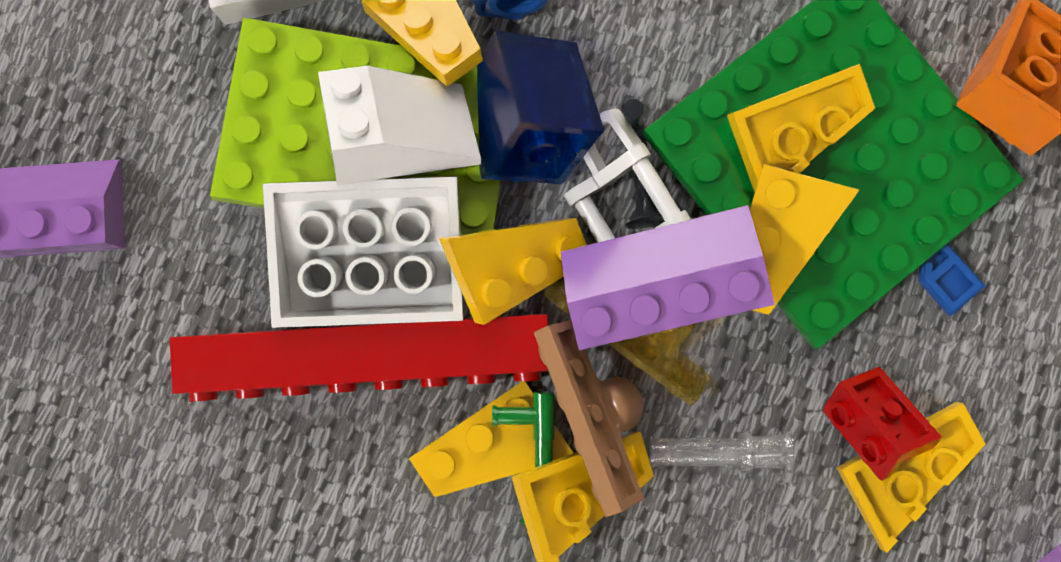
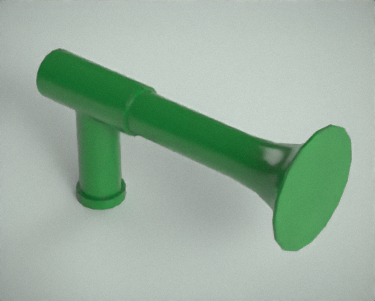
M533 392V407H497V405H492V427H497V425H533L535 468L553 461L554 392ZM520 518L519 522L525 525L524 518Z

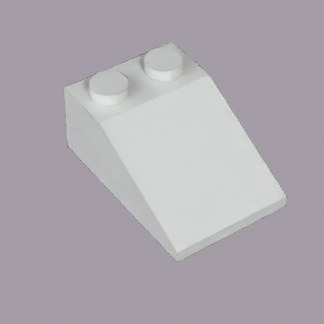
M371 66L318 72L337 185L481 164V156L461 84L452 83L446 87L440 80Z

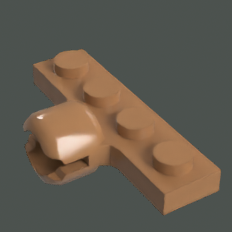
M572 320L548 325L535 331L534 335L539 345L540 358L549 370L556 388L558 404L565 411L572 429L575 448L582 456L592 481L593 494L601 504L605 517L621 513L644 500L621 439L622 433L637 426L642 417L644 407L642 395L638 388L628 379L619 376L610 377L605 380L597 378L586 350H579Z

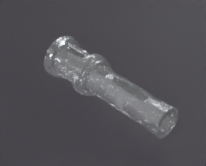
M743 431L737 434V438L650 437L649 439L651 467L738 466V470L743 471V473H752L753 469H781L783 473H792L794 469V442L790 431H782L780 436H753L750 431Z

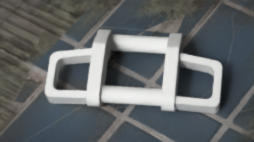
M614 108L603 111L575 133L574 141L593 176L573 187L563 196L570 207H576L597 243L614 239L615 237L590 196L611 185L632 169L665 221L656 228L691 219L686 210L680 211L648 159L651 153L646 145L641 142L619 109ZM607 123L612 126L628 150L608 166L605 165L593 142V134Z

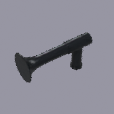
M630 99L621 105L622 114L641 142L647 147V140L642 135L645 129L643 121L644 106L641 101ZM632 169L636 208L632 220L627 222L625 227L627 229L657 227L665 221Z

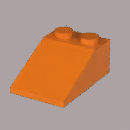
M1018 0L967 78L956 106L1029 156L1035 154L1061 134V15L1039 0Z

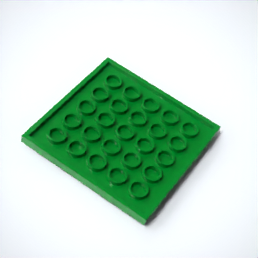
M812 0L642 132L643 137L706 215L746 205L749 206L750 210L755 192L727 115L860 64L875 109L837 142L826 147L809 162V166L799 173L855 188L859 191L777 303L813 349L823 346L1024 181L974 118L956 106L958 101L956 96L877 0Z

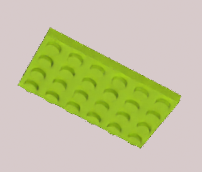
M243 17L210 192L211 199L264 208L263 184L336 181L318 72L371 66L436 80L439 79L400 45ZM483 60L454 82L463 86L481 156V164L384 178L457 177L462 235L494 230L516 66Z

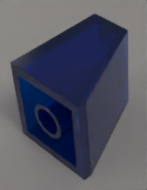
M494 31L481 53L483 61L477 65L479 152L481 156L479 169L481 179L563 184L605 131L577 42Z

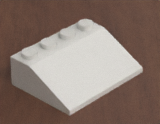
M457 177L378 179L337 185V181L263 184L272 328L463 321L466 314L465 299L439 241L441 237L462 235Z

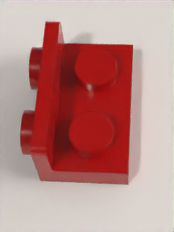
M881 367L839 382L823 408L824 413L830 419L833 426L840 431L858 453L862 461L868 465L881 481L889 478L900 463L933 449L942 438Z

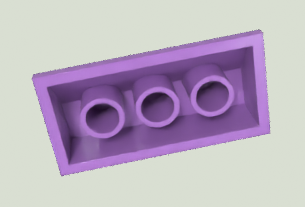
M120 159L0 168V258L125 249L122 165Z
M748 205L561 252L567 305L579 350L775 305L763 254Z

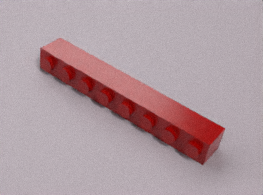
M547 314L497 317L485 325L477 324L473 319H463V321L393 323L169 337L172 394L189 393V402L217 400L218 391L235 390L236 399L264 397V388L282 387V396L310 394V386L328 385V393L357 391L356 383L374 382L375 390H392L403 388L402 380L421 379V387L448 386L449 377L467 376V384L495 383V374L513 373L514 381L516 382L541 380V371L549 370L540 358L539 345L534 332L548 326Z

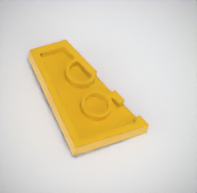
M361 0L365 13L446 87L483 61L481 49L456 0Z
M858 64L728 114L727 117L754 192L756 191L763 164L795 173L802 172L810 165L809 162L826 147L837 142L872 112L875 106L861 66Z
M763 164L750 207V213L763 254L775 305L753 311L767 315L772 312L858 193V189Z
M562 218L519 225L518 227L499 230L492 229L473 234L439 238L475 323L482 325L487 324L564 277L561 252L586 246L576 218Z
M525 381L520 382L409 458L434 497L535 468L533 425H497V427H492V405H497V407H533V392ZM555 425L553 461L573 454V451Z
M954 402L927 417L926 419L942 436L941 440L933 449L900 463L889 478L882 481L879 480L859 455L836 467L880 550L888 553L898 542L896 537L911 521L916 522L927 510L925 505L944 485L949 486L986 445L964 403Z
M635 431L622 435L621 439L641 488L654 475L641 431ZM578 452L511 477L536 562H559L558 557L574 543H580L592 532L591 528L605 516L601 504L593 494L591 478L584 460Z

